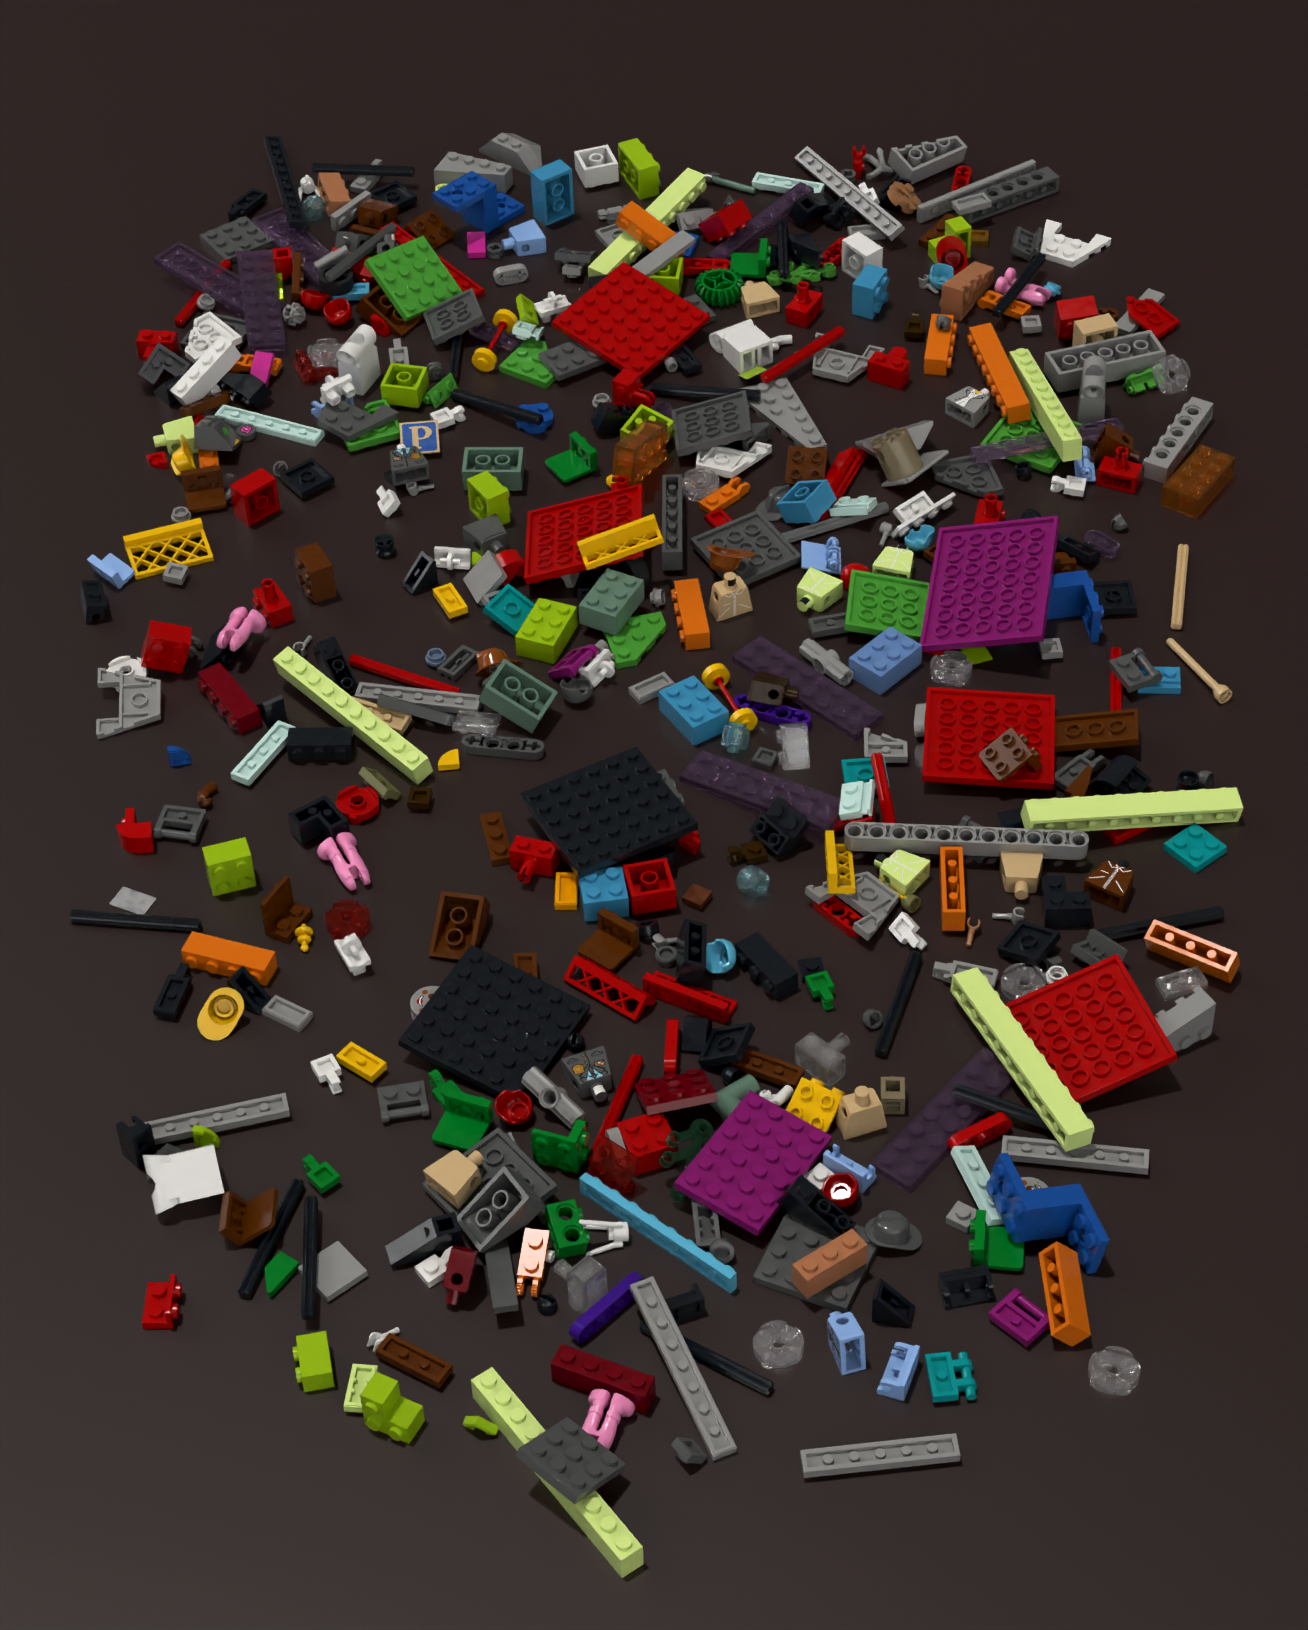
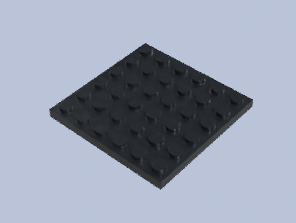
M637 746L520 793V799L579 879L698 830V824Z
M470 945L401 1036L398 1046L495 1096H498L506 1089L509 1091L520 1089L529 1096L531 1091L521 1083L524 1074L533 1066H536L545 1074L565 1046L567 1037L575 1032L588 1014L591 1005Z

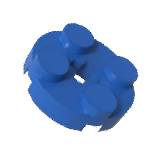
M547 403L522 404L519 406L520 408L542 414L544 421L541 425L515 418L517 428L520 429L521 427L525 429V433L529 434L547 431L546 427L552 426L554 423L553 412Z

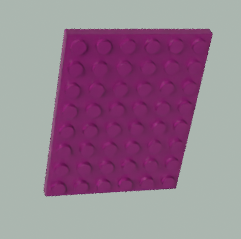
M1059 516L939 528L920 638L922 652L1044 641L1060 525Z

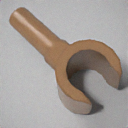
M971 917L967 920L968 937L966 947H971L975 931L980 927L979 919L978 925L975 927L969 924Z

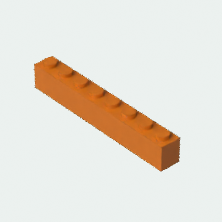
M986 323L969 327V335H967L968 345L972 348L973 356H976L978 366H981L982 375L986 376L987 386H990L991 394L995 397L997 407H1000L1002 417L1006 418L1008 424L1030 420V402L992 324Z

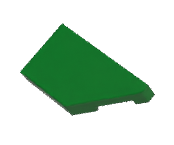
M281 1251L264 1268L269 1298H272L298 1270V1266H300L297 1260Z

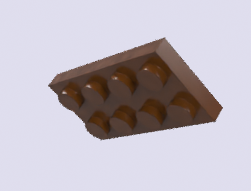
M1138 708L1055 716L1054 752L1139 745Z

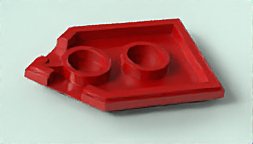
M1132 296L1126 297L1129 317L1144 330H1151L1158 340L1179 325L1180 320L1153 299L1145 298V300H1138Z

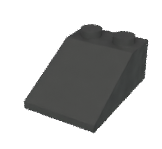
M503 1166L457 1216V1220L477 1249L483 1253L529 1224L546 1205L520 1173Z

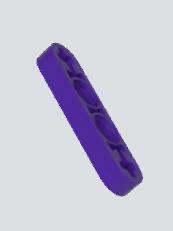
M739 694L734 698V702L739 709H752L758 720L801 732L807 731L811 727V715L806 711L785 705L776 706L747 700V694ZM759 708H766L767 711H765V712H760V711H758V709H759ZM778 714H786L787 716H786V717H778L777 715H778Z
M636 1271L630 1273L572 1324L569 1335L579 1343L585 1342L634 1299L630 1291V1284L645 1278Z

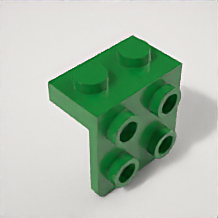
M760 238L759 253H732L730 270L733 269L734 272H738L742 277L766 278L767 267H770L771 246H768V238Z
M576 431L569 434V450L545 460V465L563 483L570 482L597 470L598 453L596 449L591 447L586 439L581 437Z
M447 1089L444 1094L446 1111L432 1135V1141L440 1145L467 1151L484 1138L493 1121L492 1101L484 1097L466 1094L462 1091Z
M577 1119L568 1137L539 1129H532L530 1135L533 1160L543 1166L548 1165L566 1172L570 1171L579 1174L584 1161H588L591 1148L588 1147L589 1132H587L586 1121Z
M976 1210V1219H970V1234L974 1235V1239H969V1254L973 1255V1267L988 1264L989 1269L1021 1271L1024 1261V1242L1014 1243L1005 1227L985 1226L986 1210Z

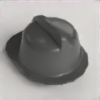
M787 484L770 489L767 498L757 506L756 510H759L769 522L783 518L776 504L791 489V486Z
M885 1210L879 1213L877 1217L869 1220L865 1226L867 1238L872 1243L881 1247L913 1251L922 1244L920 1231L901 1213L894 1210Z

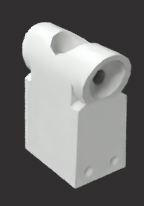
M751 319L715 331L709 335L712 348L718 353H723L726 360L740 374L757 365L762 367L773 363V340L756 325L754 326Z
M367 324L360 325L336 353L339 360V378L350 374L352 376V384L355 387V394L362 396L381 375L377 347L374 345L376 333Z
M213 1144L169 1155H142L146 1174L155 1182V1189L151 1196L156 1215L179 1203L224 1193Z

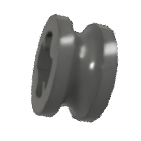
M844 169L840 172L851 183H855L856 172L854 170Z
M500 243L489 244L487 246L488 258L500 259L503 256V246Z
M435 361L427 365L428 378L430 380L437 381L444 376L441 363Z

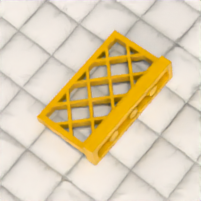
M201 518L123 536L125 551L131 567L135 571L134 576L136 580L164 573L167 565H157L160 559L168 563L173 562L187 565L188 567L214 561ZM202 538L199 543L191 541V539ZM182 542V545L179 548L171 545L174 543ZM187 545L194 547L191 553L184 551ZM163 547L160 553L152 550L154 548ZM167 550L175 552L172 558L164 555ZM199 550L207 552V555L202 557L196 554ZM144 552L140 558L132 555L133 553ZM148 554L156 557L152 563L144 560ZM179 555L188 557L186 561L180 562L176 560ZM141 564L148 567L145 571L138 572L137 570Z

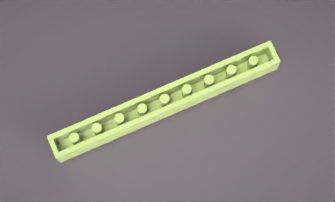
M687 168L645 211L668 227L671 223L675 222V215L677 213L685 212L686 208L695 202L696 198L706 190V175ZM623 231L588 266V281L591 276L608 275L623 262L631 265L641 253L646 251L647 247L634 239L626 231Z
M1019 348L1015 351H1009V361L1030 402V407L1061 460L1066 462L1082 459V437L1029 350Z
M289 646L273 659L278 673L343 726L353 727V734L417 785L433 772L429 758Z
M1222 787L1218 789L1030 799L1024 801L1020 814L1026 829L1097 831L1192 825L1193 823L1238 822L1243 811V805L1237 787Z
M977 967L953 974L951 993L1065 1152L1091 1144L1094 1132L1093 1122L1086 1117L1080 1104L1075 1102L1068 1088L1061 1083L1056 1071L1051 1069L1044 1055L1034 1046L1033 1040L1023 1031L1022 1025L1015 1020L1009 1007L1004 1005L998 992L994 991L989 984L987 977Z
M493 1367L471 1379L474 1400L493 1423L499 1426L498 1429L517 1451L518 1448L545 1431ZM536 1473L621 1578L644 1564L643 1546L596 1490L578 1503L573 1504Z

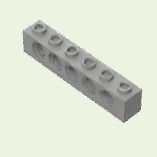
M1191 397L1188 403H1184L1180 414H1176L1173 424H1169L1165 435H1161L1157 446H1153L1149 457H1145L1142 464L1144 469L1143 477L1166 484L1212 419L1214 403Z

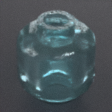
M310 195L302 203L306 219L310 221L320 219L326 210L324 200L317 195Z
M730 722L729 725H725L723 728L721 745L727 748L726 752L739 754L740 750H746L748 747L750 730L746 728V724Z
M745 866L738 873L737 886L748 896L757 898L768 890L770 878L766 872L757 866Z

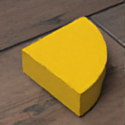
M458 749L450 750L440 757L438 771L460 769Z

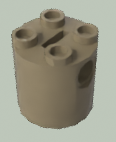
M896 427L886 431V436L878 437L871 441L872 448L889 482L907 478L915 474L924 465L906 427L899 430Z

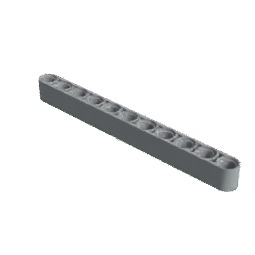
M850 822L844 829V845L847 849L868 852L894 853L896 850H903L908 853L940 854V847H963V855L1000 857V851L1043 852V859L1081 860L1087 856L1089 844L1088 835L1083 831L876 822Z

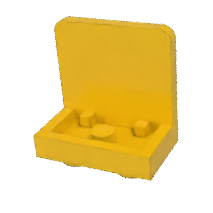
M801 1077L786 1111L827 1133L838 1111L840 1100L845 1096V1092L835 1087L829 1090L824 1087L825 1083L813 1077L811 1081Z

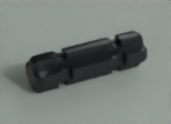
M770 244V267L767 268L769 271L777 270L778 245Z

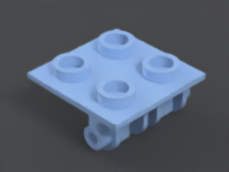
M830 537L826 545L801 541V568L809 569L812 567L821 572L840 575L841 547H838L839 540L836 537Z

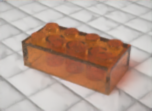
M646 419L615 444L612 482H615V478L618 476H626L628 478V486L636 485L666 460L667 450L665 449L669 439L667 424Z
M1200 444L1162 486L1160 505L1196 519L1233 477L1236 458Z

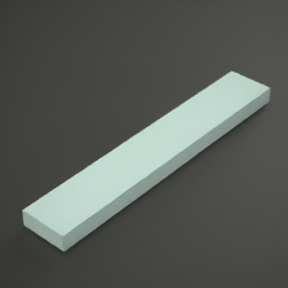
M225 404L215 413L217 418L224 419L230 425L239 427L242 424H252L257 432L314 447L325 436L324 430Z

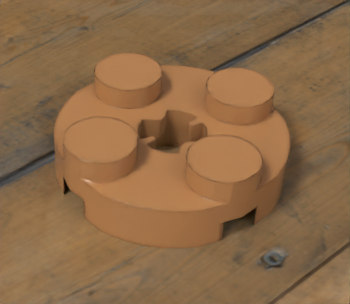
M895 181L887 191L890 201L895 206L899 205L902 207L901 211L904 213L913 214L917 210V205L922 204L921 200L913 192V186L909 183L904 185Z

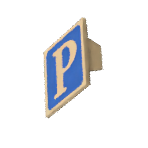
M438 420L399 423L401 444L406 445V447L417 446L422 454L440 453Z

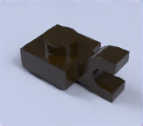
M912 310V319L906 320L904 338L923 339L924 321L919 319L920 310Z
M760 840L740 844V849L737 846L728 847L730 856H727V861L729 865L745 861L746 865L768 861V854Z

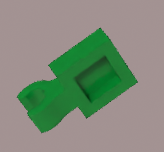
M827 971L805 976V984L812 997L820 996L825 1011L833 1009L834 1006L831 1001L834 1000L832 993L835 992V986Z
M435 1069L428 1073L431 1078L429 1083L434 1088L432 1090V1097L446 1111L444 1101L446 1090H461L452 1079L445 1082L440 1072Z
M311 1154L302 1159L305 1163L303 1169L307 1172V1180L321 1194L341 1182L340 1175L326 1161L319 1164Z

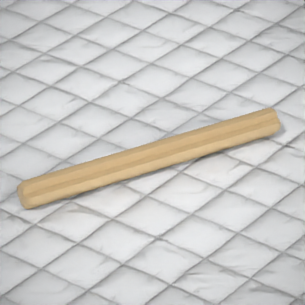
M1182 543L1178 545L1171 618V628L1173 630H1180L1183 623L1189 546Z

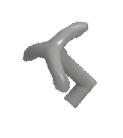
M879 147L876 150L878 159L867 153L862 158L876 167L873 172L866 174L865 179L871 180L882 172L895 174V171L885 164L883 150Z

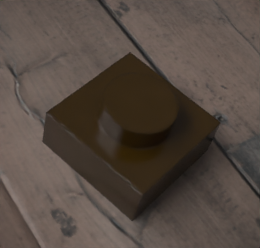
M411 787L407 800L408 809L429 810L433 796L432 788Z

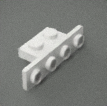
M922 491L893 510V513L902 524L896 527L891 537L893 539L898 535L903 537L910 531L911 527L917 528L924 523V519H932L939 513V510L948 509L953 504L952 500L956 494L953 492L934 504L928 495Z

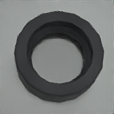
M329 265L321 269L319 272V288L323 293L331 296H341L351 292L354 288L353 272L351 269H348L337 278L342 279V281L333 282L325 280V273L335 265Z
M642 557L617 563L618 572L643 579L644 588L649 586L650 576Z

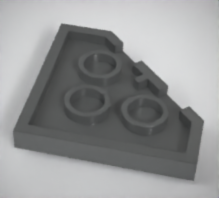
M987 453L939 460L929 468L935 481L982 498H985L990 493L997 496L1003 495V487Z

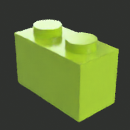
M326 1331L296 1336L297 1346L292 1347L294 1362H299L300 1367L295 1368L297 1383H303L304 1392L335 1387Z

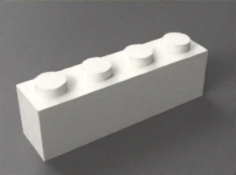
M220 335L170 391L184 406L200 400L209 393L242 355L232 342Z

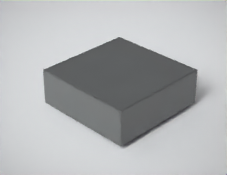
M759 747L751 760V766L772 771L779 759V752Z

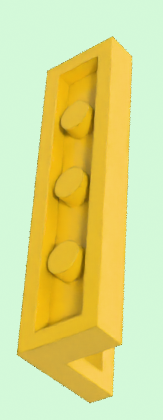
M652 514L580 540L577 544L587 570L662 544L664 540L656 518Z
M825 830L828 894H855L852 850L847 849L844 844H835L834 830Z

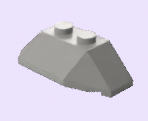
M501 133L479 149L480 153L510 165L512 168L530 175V171L542 167L540 145L513 133Z
M924 420L905 426L917 450L921 449L933 426V421ZM886 432L856 441L855 444L877 458L871 441L875 438L886 436Z

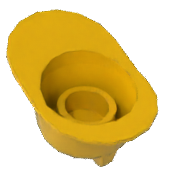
M180 435L181 447L172 454L171 466L177 476H181V471L197 469L192 450L184 435Z
M224 987L215 990L209 996L197 1019L198 1029L205 1038L213 1041L221 1040L232 1032L244 1010V1000L241 994L235 989Z

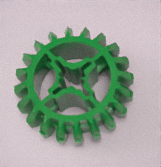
M727 268L705 270L704 273H700L699 277H696L695 281L696 294L706 305L711 304L712 307H721L723 305L727 307L728 304L734 305L741 298V287L744 286L742 276L738 272H734L733 269L727 270Z

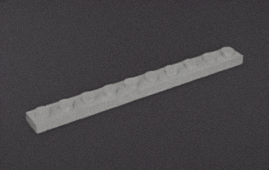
M808 146L794 157L802 167L821 183H824L838 197H845V203L852 206L858 214L891 241L905 230L899 221Z

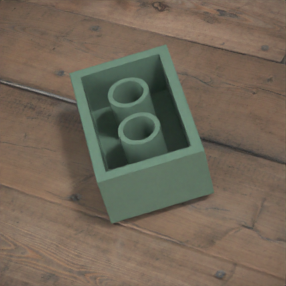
M465 447L462 465L463 490H468V478L486 470L492 476H495L499 483L507 487L508 490H522L525 467L523 447Z
M607 568L579 604L580 624L617 635L645 598L644 580Z
M503 659L484 687L478 700L523 729L533 733L558 692L508 660Z

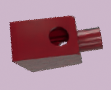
M456 1245L451 1248L442 1286L448 1288L445 1299L446 1303L460 1305L462 1292L467 1293L469 1291L479 1251ZM455 1273L462 1275L461 1283L454 1280Z

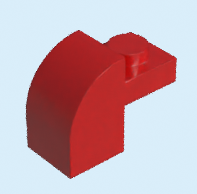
M291 247L273 249L274 261L256 262L257 279L276 277V283L287 280L293 271Z
M504 550L495 555L508 576L501 584L502 586L509 584L515 575L524 577L525 558H521L517 550Z
M126 808L125 817H122V824H116L120 845L131 853H153L154 836L152 822L137 823L135 808Z

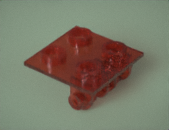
M298 349L295 353L296 360L291 361L303 383L339 373L327 351L307 356L304 350Z
M601 1135L586 1173L592 1177L599 1178L604 1185L610 1189L617 1190L622 1197H625L627 1192L632 1193L636 1185L633 1184L632 1177L640 1158L604 1135Z

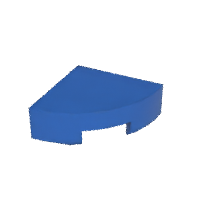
M167 746L170 767L192 764L191 756L186 750L177 746Z

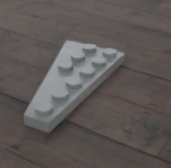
M787 378L770 381L767 384L759 383L740 388L761 391L760 401H748L749 407L753 408L756 414L764 421L771 423L773 428H779L782 435L793 439L795 445L827 449L825 440Z

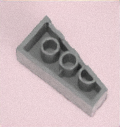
M956 135L936 139V142L932 143L928 141L921 142V145L917 146L910 144L905 145L901 149L894 147L891 148L887 163L900 177L910 180L912 182L910 185L963 162L967 146Z
M448 152L433 170L435 187L439 184H449L470 171H474L496 184L497 193H506L513 185L512 166L456 152Z
M1199 985L1192 989L1194 994L1186 999L1183 996L1175 1001L1176 1006L1167 1012L1161 1010L1155 1016L1175 1052L1186 1049L1191 1044L1201 1039L1204 1040L1212 1034L1216 1003Z

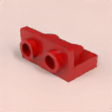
M170 1274L169 1282H148L142 1318L143 1329H173L174 1319L179 1318L177 1299L182 1297V1283H178L176 1274Z

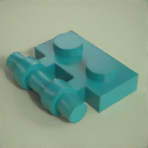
M950 1352L925 1354V1365L933 1403L959 1400L958 1391H963L966 1394L967 1400L976 1399L975 1391L977 1390L976 1380L972 1377L973 1365L972 1361L968 1358L967 1352H960L957 1360H952ZM954 1372L961 1373L962 1379H956Z

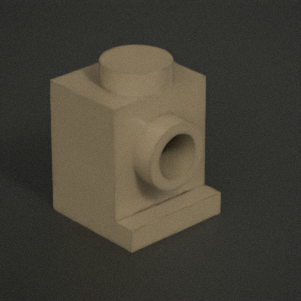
M881 1077L880 1099L884 1114H905V1077Z

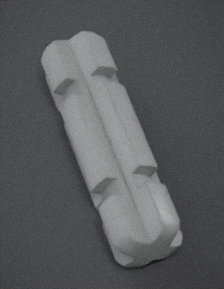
M623 205V207L607 208V210H598L599 220H606L607 214L619 213L626 205Z

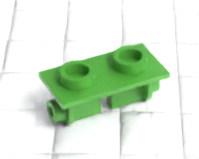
M1160 367L1148 368L1142 373H1133L1127 376L1122 389L1126 388L1128 394L1135 395L1146 390L1144 384L1148 390L1160 386L1163 383L1162 376H1158Z
M452 373L441 379L438 384L423 395L422 401L425 404H432L434 409H436L451 396L450 394L454 389H458Z

